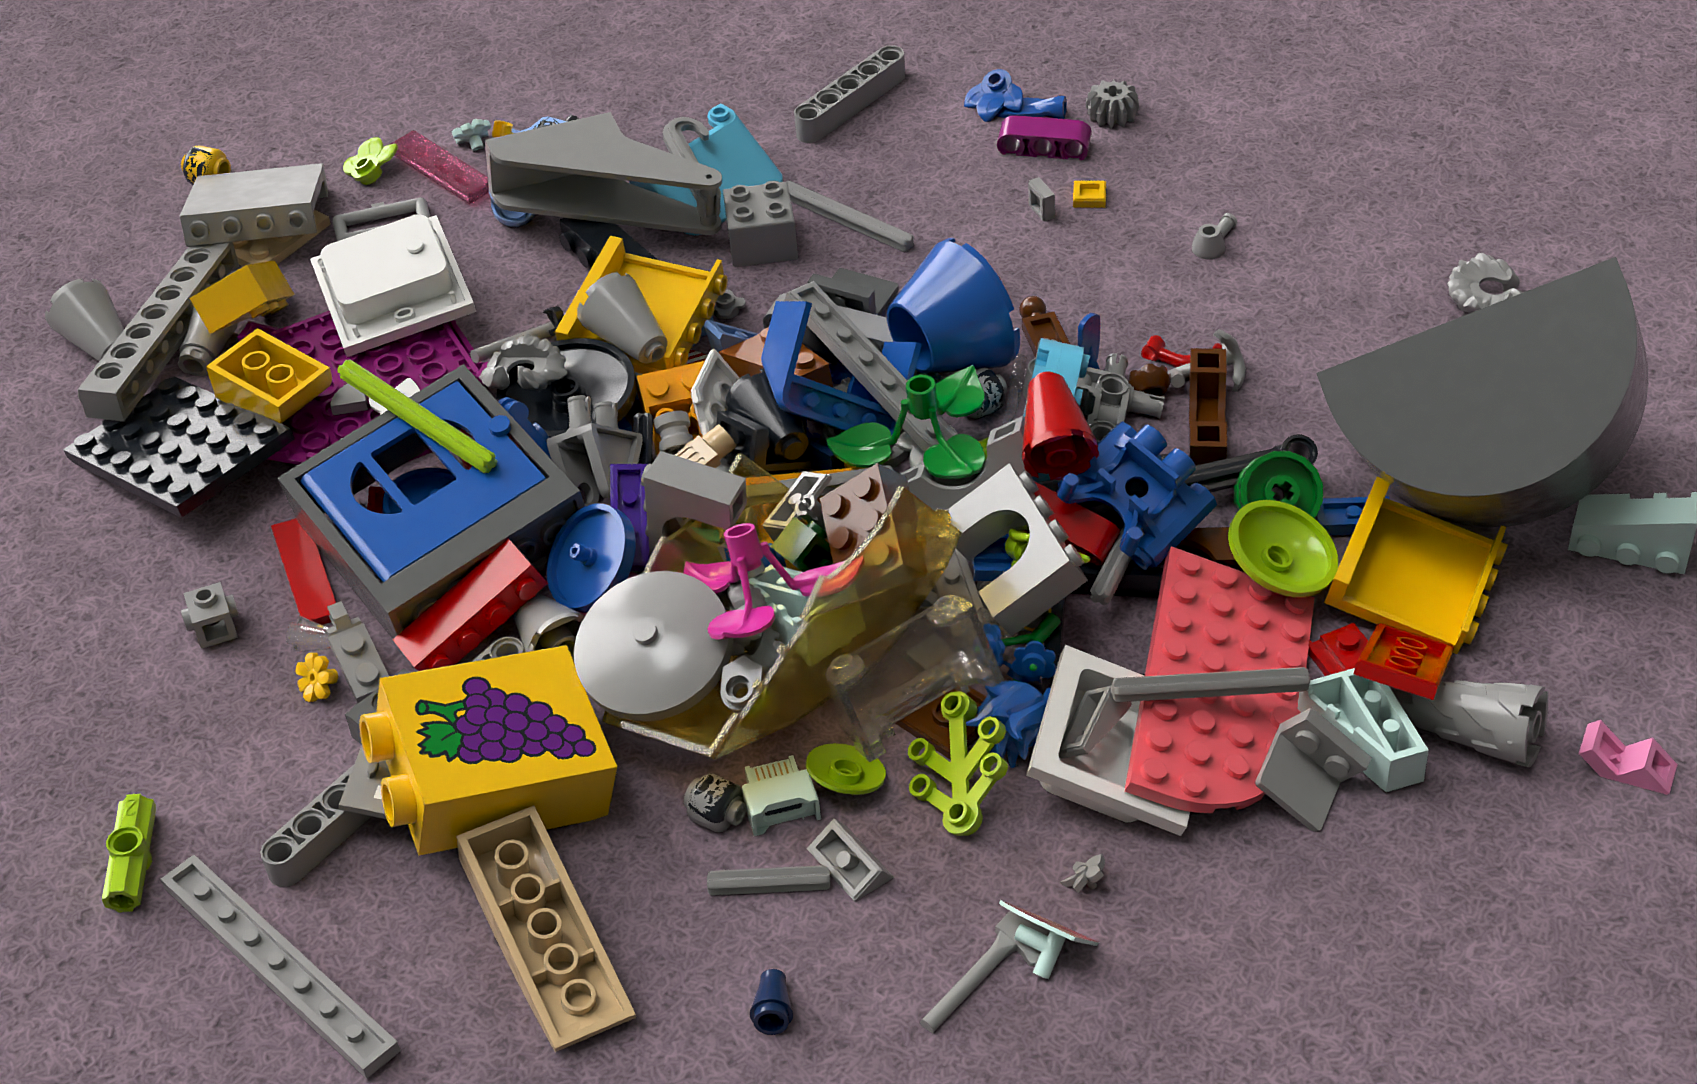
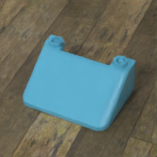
M720 103L708 112V123L714 127L708 131L709 139L704 141L698 137L688 145L700 164L714 168L722 174V184L719 187L721 191L719 217L722 223L726 220L723 189H730L736 185H762L768 181L782 182L783 176L736 113ZM629 181L632 185L697 207V201L689 188ZM686 233V234H689V235H702V234Z

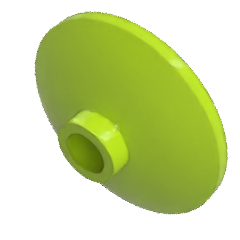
M839 743L824 744L811 750L806 759V769L809 775L820 785L838 793L853 795L871 793L879 789L885 781L886 770L882 762L870 752L856 746Z

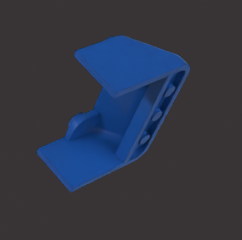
M776 301L761 360L779 408L785 412L843 432L859 424L879 423L886 426L892 436L897 422L854 376L849 382L846 393L794 374L812 303L807 301ZM884 342L882 354L908 381L914 376L922 344L917 342Z

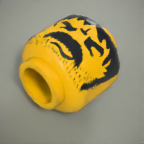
M194 146L183 156L181 161V169L187 182L191 185H194L197 176L224 174L231 171V165L225 153L216 148Z

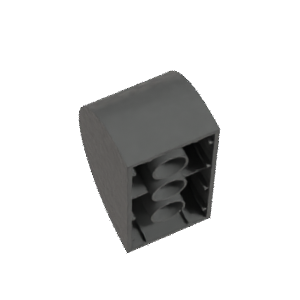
M1616 257L1316 373L1336 423L1375 475L1390 484L1389 490L1409 505L1429 515L1454 523L1485 528L1500 527L1501 525L1505 527L1521 525L1549 517L1565 510L1596 489L1613 472L1631 446L1642 421L1649 384L1645 344L1633 301Z

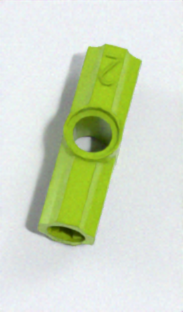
M141 794L126 795V798L119 802L114 831L106 840V847L110 856L102 902L105 908H111L118 913L132 912L136 906L141 905L146 870L152 863V856L149 850L156 814V804L153 799L146 798Z

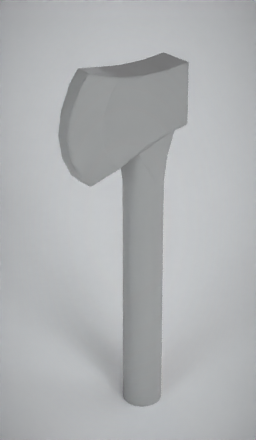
M1009 911L995 926L997 938L991 948L920 1021L921 1026L934 1033L1000 962L1015 951L1024 958L1029 966L1036 965L1041 952L1014 939L1020 924L1047 936L1050 930Z

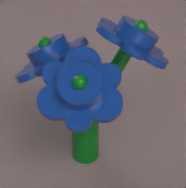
M1048 613L1031 634L1001 639V631L997 624H984V633L979 637L980 653L989 664H993L996 668L1001 667L1003 664L1009 667L1006 675L1012 677L1013 681L1023 683L1037 681L1042 683L1040 676L1049 678L1056 672V665L1054 664L1056 655L1052 650H1045L1043 643L1060 625L1061 621L1055 614ZM1027 643L1025 648L1018 647L1015 649L1014 657L1016 659L1012 664L1003 660L1002 654L1005 652V647Z

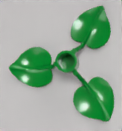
M973 365L946 377L936 384L935 380L928 375H916L906 382L907 399L901 400V411L892 436L886 426L870 422L851 427L835 437L826 438L827 445L832 453L848 465L859 468H870L876 463L881 465L891 458L890 446L897 443L907 412L910 411L917 419L926 420L930 418L939 443L925 451L923 456L925 469L931 475L943 479L969 477L974 473L977 474L984 467L985 455L983 447L975 438L966 434H956L946 441L942 435L936 412L938 415L946 413L956 418L973 414L984 404V390Z

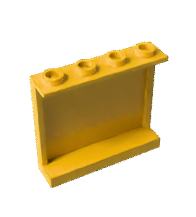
M610 236L555 330L557 341L588 338L607 342L587 330L577 318V308L580 302L584 306L589 297L585 292L601 277L614 272H618L621 276L629 274L636 281L667 339L666 352L656 362L644 364L625 353L633 365L634 372L646 374L686 365L690 349L693 344H697L700 340L702 327L706 319L712 317L719 295H723L726 291L728 279L724 275L722 260L717 259L710 272L625 253L623 238Z
M1376 477L1324 603L1377 625L1380 623L1452 645L1454 647L1453 653L1458 654L1463 642L1469 645L1472 643L1479 623L1473 621L1474 616L1481 617L1489 596L1482 594L1483 590L1490 592L1498 574V570L1492 568L1493 563L1500 565L1508 544L1501 542L1506 527L1501 525L1495 539H1489L1385 498L1390 484L1382 478Z

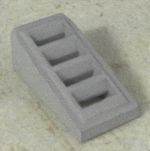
M1111 686L1086 691L1063 736L1059 758L1088 754L1125 715L1132 703L1115 702Z

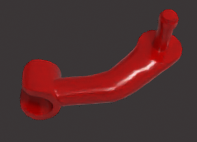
M1158 335L1151 336L1141 351V356L1151 361L1160 360L1176 368L1190 363V355H1181L1165 349V342ZM1216 343L1213 349H1222V345Z

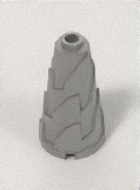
M1455 680L1452 683L1441 681L1434 700L1389 686L1414 726L1435 733L1442 739L1475 748L1478 752L1516 765L1531 767L1534 764L1541 746L1532 745L1531 743H1535L1538 736L1544 737L1547 723L1548 691H1544L1546 687L1516 683L1491 684Z

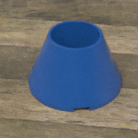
M955 238L945 239L933 247L887 309V324L893 342H917L922 344L915 370L924 374L960 371L971 365L975 369L1001 368L1013 362L1020 349V329L1018 327L1013 329L1009 312L1014 310V307L1002 281L987 260L976 249L967 243L962 246L954 243L956 242Z

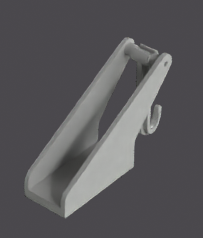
M611 112L485 140L489 192L496 205L504 210L702 235H713L721 229V218L719 217L721 191L719 187L722 184V174L714 168L700 164L682 134V131L690 130L696 132L704 141L709 139L707 128L695 119L678 117L665 125L663 140L669 152L624 136ZM625 180L689 188L697 201V207L632 185Z

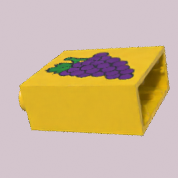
M567 645L379 678L377 712L360 716V737L367 761L375 763L386 760L391 775L381 780V796L386 819L391 827L408 824L419 856L458 848L456 836L531 806H535L546 830L591 821L608 815L617 765L586 690L577 675L575 664Z

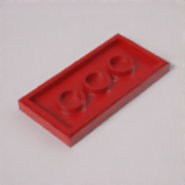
M1380 623L1376 626L1357 660L1353 675L1434 700L1450 662L1454 647Z

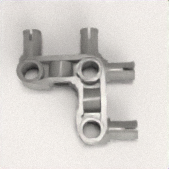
M1117 353L1109 354L1106 358L1105 371L1088 367L1084 379L1078 377L1076 388L1083 389L1080 409L1084 415H1087V423L1097 443L1118 423L1124 422L1125 414L1128 415L1129 412L1153 416L1158 419L1161 417L1165 396H1157L1134 390V387L1125 378L1128 359L1122 354L1120 355L1119 363H1116ZM1036 357L1029 362L1023 386V396L1026 400L1028 384L1032 378Z

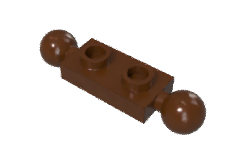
M1029 296L1021 302L1019 312L1022 317V330L1035 357L1037 345L1041 338H1049L1048 340L1053 339L1057 342L1070 344L1055 312L1046 313V304L1041 298Z

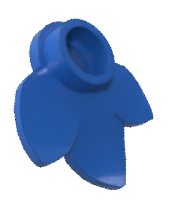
M995 69L985 75L982 83L969 90L965 97L964 107L977 108L981 119L989 122L1003 107L1013 112H1020L1023 106V93L1019 86L1012 83V78L1006 70Z

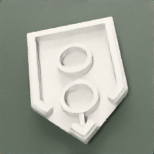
M715 349L710 350L691 389L692 402L703 436L716 426L717 411H728L726 406L727 394L733 384L739 379V376Z

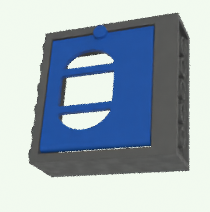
M464 364L409 398L456 429L465 430L476 442L493 452L498 462L496 467L492 468L489 473H483L474 466L469 470H465L445 447L387 410L278 477V481L298 523L392 639L507 539L518 548L538 572L545 569L548 564L551 547L560 529L574 513L585 507L580 490ZM430 448L456 480L414 505L387 474ZM377 481L402 512L396 514L372 512L362 507L353 495ZM324 513H326L330 517V519L335 523V525L349 540V542L363 557V559L367 562V564L372 568V570L377 574V576L381 579L383 583H380L377 580V578L372 574L368 567L358 557V555L349 546L345 539L340 535V533L335 529L331 522L326 518Z

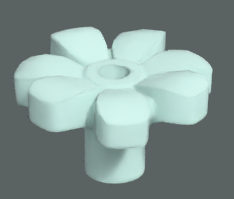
M473 119L471 124L466 123L460 126V128H455L452 131V135L457 144L469 142L472 151L484 148L481 138L489 135L488 130L491 129V125L488 120Z

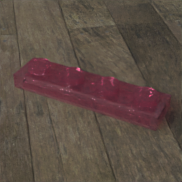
M415 130L390 143L398 145L395 157L466 203L471 204L489 193L487 176Z

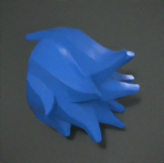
M1002 681L993 687L985 686L988 695L977 708V717L966 721V725L979 726L980 722L989 716L995 717L1003 723L1006 728L1005 737L1001 742L994 745L990 753H997L1004 758L1007 750L1009 766L1014 768L1016 767L1018 755L1020 754L1021 758L1025 760L1028 755V748L1036 743L1051 688H1047L1042 695L1030 684L1018 681ZM995 726L990 729L988 735L995 730Z

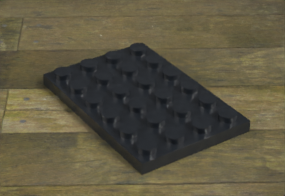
M174 376L163 380L156 389L143 396L125 421L104 419L100 426L89 433L78 436L71 445L63 450L67 458L76 465L182 518L295 440V437L290 427L261 414L234 406L232 403L223 402L217 399L215 394Z

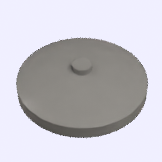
M655 571L626 579L608 590L593 604L579 627L574 646V662L580 682L597 705L610 714L623 719L655 721L680 714L696 705L711 692L722 677L723 666L729 663L733 638L712 639L707 630L709 623L715 617L727 611L721 600L709 586L683 573Z

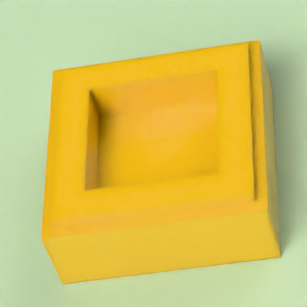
M1074 181L1073 208H1106V181Z

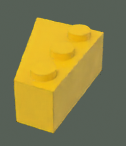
M273 260L247 264L189 299L211 334L251 317L254 319L260 315L262 317L269 313L272 315L287 307L289 304L286 300L295 294L277 263Z

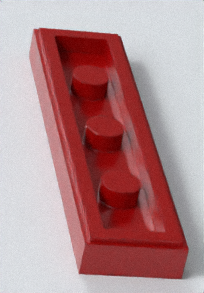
M296 518L271 525L304 630L331 623L327 606L335 604L336 601L316 543L301 527Z

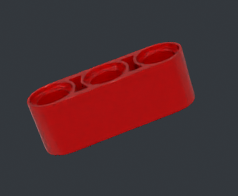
M1035 482L1039 488L1034 493L1035 496L1041 495L1054 512L1049 519L1051 521L1056 519L1069 536L1064 541L1066 546L1072 544L1077 552L1090 557V563L1102 565L1121 533L1120 529L1109 520L1077 503L1066 504L1057 497L1056 492Z

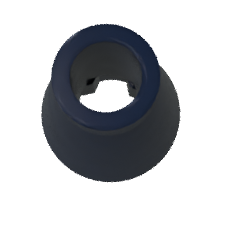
M768 969L761 974L760 984L750 1009V1019L754 1023L755 1028L763 1034L776 1035L782 1033L793 1019V1011L786 986V975L777 969Z

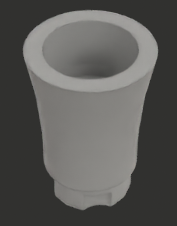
M193 307L190 325L180 348L178 361L180 369L185 373L195 376L208 375L206 366L219 357L226 342L237 329L238 323L210 334L195 307Z

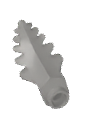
M772 625L761 632L762 636L760 638L750 641V645L744 646L745 650L748 651L747 653L737 656L735 661L723 666L721 698L724 704L733 711H748L759 702L762 694L763 673L786 675L787 672L785 670L790 668V665L778 662L787 660L789 657L785 653H779V651L785 648V644L781 641H775L780 637V633L772 630ZM740 688H748L746 696L736 698V693Z

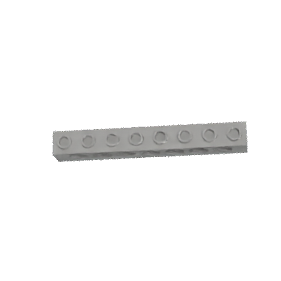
M233 242L189 246L185 250L184 254L77 389L78 398L82 403L87 418L125 421L183 343L194 307L189 298L235 272L239 264Z

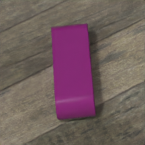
M1009 116L1002 121L997 140V149L1002 155L1014 153L1016 156L1037 157V155L1054 159L1079 158L1082 161L1088 153L1092 130L1087 123L1080 120Z

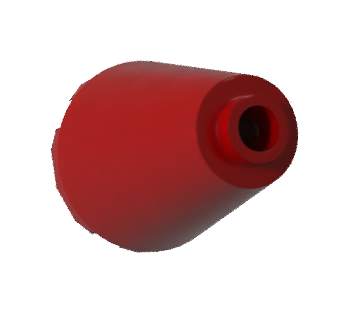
M1050 371L1039 373L1028 384L1022 448L1024 468L1029 474L1039 478L1038 473L1049 474L1050 480H1061L1068 473L1081 474L1091 467L1090 460L1094 456L1096 459L1099 456L1097 440L1064 377Z

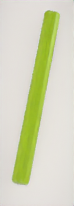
M345 360L343 365H339L337 371L340 373L342 380L483 473H489L492 468L496 467L498 461L495 459L496 456L493 452L352 360Z

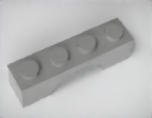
M1021 416L990 431L986 446L987 459L983 469L977 474L974 473L969 477L957 479L938 478L931 475L925 469L923 463L900 473L907 477L917 524L937 521L936 518L1009 463L1019 474L1026 471L1022 461L1025 417Z

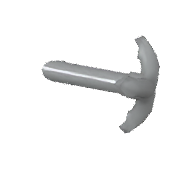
M1218 329L1214 332L1213 336L1220 340L1222 349H1226L1227 366L1233 364L1234 374L1232 379L1234 386L1232 391L1237 392L1245 379L1246 366L1237 340L1230 334ZM1190 363L1168 371V374L1171 373V384L1174 387H1182L1185 379L1189 378Z

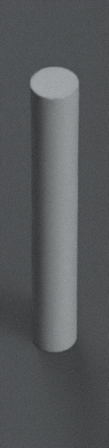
M549 322L471 350V359L474 363H479L492 358L493 353L499 352L501 346L506 341L518 339L521 335L529 334L540 339L550 337L549 330L555 327Z

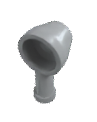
M1225 213L1218 225H1202L1193 239L1192 252L1202 259H1216L1222 256L1225 252L1224 237L1231 228L1237 225L1236 217L1230 213Z

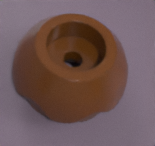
M1146 364L1140 370H1132L1128 382L1136 391L1163 396L1170 386L1171 373L1168 374L1167 368L1164 365L1157 367L1154 364Z

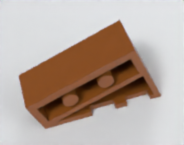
M769 328L762 330L756 336L719 351V354L739 378L748 373L750 376L762 373L760 369H763L761 357ZM802 344L794 374L834 388L829 363Z

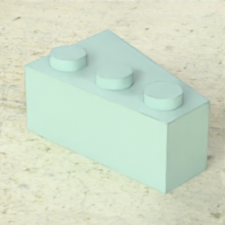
M1353 668L1310 680L1309 689L1299 692L1297 709L1300 712L1312 707L1372 757L1367 770L1363 771V773L1385 792L1424 781L1429 750L1389 686L1353 675L1355 669Z

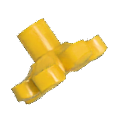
M308 653L305 657V662H298L295 669L297 675L303 676V678L297 681L300 692H304L303 698L307 702H314L318 698H328L331 692L327 684H334L338 681V672L335 669H327L329 660L326 656H319L318 653Z

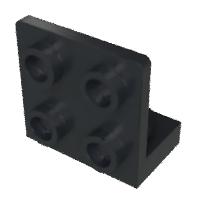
M717 411L716 425L722 426L736 444V448L723 457L727 460V464L747 469L746 473L752 476H766L768 471H778L784 474L798 473V469L812 467V460L804 456H800L792 461H781L767 451L769 448L768 428L732 411Z

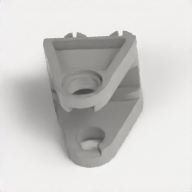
M584 395L569 397L567 399L569 429L565 433L547 439V447L551 460L577 488L580 486L584 490L586 495L584 505L587 506L598 503L600 494L603 498L608 497L610 499V464H638L642 446V434L618 428L617 403L610 401L596 403L594 405L596 424L591 421V398Z

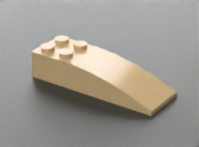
M535 806L456 836L461 865L493 934L554 1051L557 1052L636 1018L633 1007Z

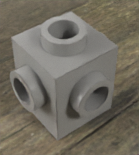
M221 582L183 593L188 608L181 610L187 632L195 630L201 649L238 638L232 619L239 616L233 594L225 596Z

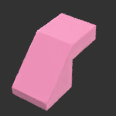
M1602 720L1587 724L1579 755L1600 777L1666 795L1670 794L1677 763L1654 738L1625 746Z

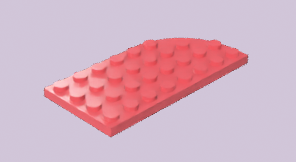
M1171 546L1165 557L1145 676L1306 668L1315 597H1291L1274 593L1257 584L1245 572ZM1299 692L1140 701L1124 791L1171 808L1195 813H1213L1215 809L1235 807L1239 810L1260 801L1266 793L1256 786L1255 781L1279 725L1301 713L1297 709Z

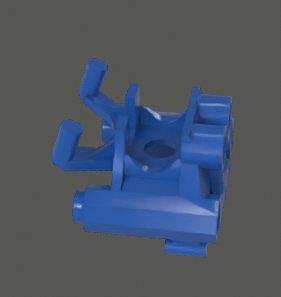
M1122 421L1098 443L1099 456L1097 459L1094 456L1090 460L1091 467L1078 475L1068 473L1057 483L1059 489L1056 493L1057 497L1066 504L1077 503L1080 505L1082 502L1094 500L1113 508L1120 515L1125 525L1119 546L1120 550L1131 557L1140 568L1147 570L1149 567H1157L1167 556L1170 547H1176L1217 506V502L1206 487L1199 483H1194L1189 487L1185 483L1196 470L1194 462L1186 453L1174 448L1162 460L1160 453L1167 447V442L1158 430L1150 425H1144L1136 432L1132 426ZM1132 479L1145 481L1148 485L1147 494L1141 498H1138L1135 494L1132 497L1129 496L1125 490L1127 482Z

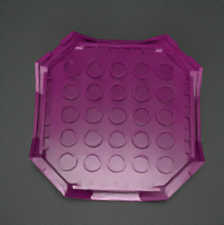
M330 311L284 328L248 321L237 337L238 341H241L258 328L330 367L332 374L330 387L282 423L291 428L295 440L268 458V460L295 465L303 463L354 430L380 416V413L371 408L368 396V410L339 415L332 414L330 405L334 394L341 387L348 384L340 378V373L337 371L339 365H343L345 360L354 361L393 388H396L407 378H411L420 391L463 364L485 386L479 377L489 362L481 361L474 363L472 361L470 352L474 349L455 320L349 357L346 356ZM429 448L428 450L424 451L423 453L419 454L413 459L429 454L432 451Z

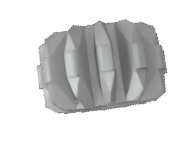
M1114 79L1112 82L1102 80L1100 85H1092L1088 98H1086V109L1090 121H1097L1099 127L1108 123L1111 129L1115 123L1124 127L1126 121L1134 122V118L1139 110V99L1135 86L1127 85L1126 81L1115 82Z

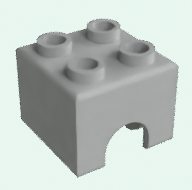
M768 181L762 185H736L730 189H723L733 267L798 259L795 221L788 182Z

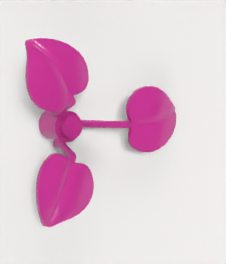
M744 523L733 526L724 532L731 561L712 564H697L686 561L683 574L702 581L715 594L727 589L730 583H735L741 579L745 600L744 610L725 612L715 617L707 628L708 634L712 639L721 640L744 638L759 634L768 629L775 620V612L771 606L753 608L748 571L755 570L761 566L763 555L792 590L800 589L803 596L809 597L830 594L847 586L855 577L862 559L859 555L840 563L805 571L792 579L770 551L768 542H759L754 524Z

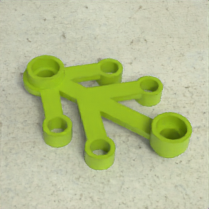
M957 691L945 695L941 702L942 715L949 721L951 762L936 753L935 747L924 738L913 740L908 747L910 759L918 765H927L952 783V798L937 790L935 781L925 774H918L912 778L909 784V791L918 800L928 801L943 812V825L947 831L956 836H969L975 833L982 824L983 815L980 804L994 784L1002 779L1008 771L1006 760L997 753H989L995 744L1003 740L1006 728L995 717L989 716L984 718L978 726L980 738L970 752L967 753L966 721L975 718L977 705L967 694ZM995 726V730L988 735L990 729ZM923 748H925L924 752L920 756H918L919 752ZM997 762L996 768L990 771L992 765ZM978 767H980L982 775L969 791V780ZM924 784H926L925 789H924L923 791L919 792V790L921 789V787H922Z

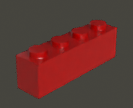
M507 539L398 634L393 641L418 671L455 665L471 650L475 649L496 628L505 623L512 614L533 598L548 582L518 548Z

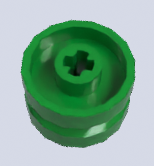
M1273 451L1252 460L1240 472L1234 486V503L1238 511L1243 506L1254 501L1275 500L1273 496L1276 493L1271 490L1273 487H1278L1283 492L1282 499L1278 501L1293 505L1305 511L1313 518L1317 516L1323 502V482L1318 470L1305 457L1291 451Z

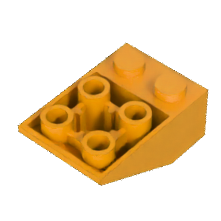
M705 361L637 375V394L642 413L652 414L654 421L657 416L667 412L685 411L688 413L690 420L689 434L694 439L697 436L702 438L703 435L700 431L691 398V389ZM653 423V449L657 457L660 453L659 442L661 437L655 432Z

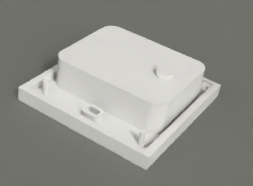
M420 214L413 215L331 243L322 249L321 255L310 259L347 357L476 312L474 302L436 215L429 218Z
M1065 645L1059 658L1026 776L1039 780L1041 786L1049 793L1123 822H1133L1138 819L1181 836L1187 828L1189 811L1171 808L1124 791L1140 701L1131 702L1132 705L1125 715L1088 754L1059 758L1063 736L1086 691L1112 686L1115 678L1144 676Z

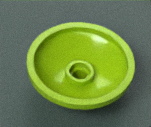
M1259 500L1243 506L1230 523L1228 540L1234 558L1242 570L1265 589L1285 596L1308 597L1322 592L1334 579L1338 569V554L1335 544L1324 527L1305 511L1280 501Z

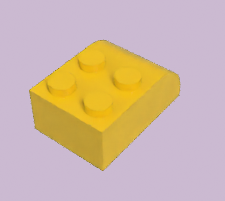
M258 328L206 366L217 399L261 414L281 424L330 387L332 383L330 367Z

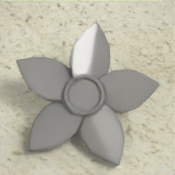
M1102 854L1090 858L1086 863L1076 861L1073 865V870L1076 874L1062 880L1060 884L1065 887L1073 886L1077 893L1086 884L1090 889H1095L1097 887L1095 882L1104 876L1102 869L1104 868L1105 858Z

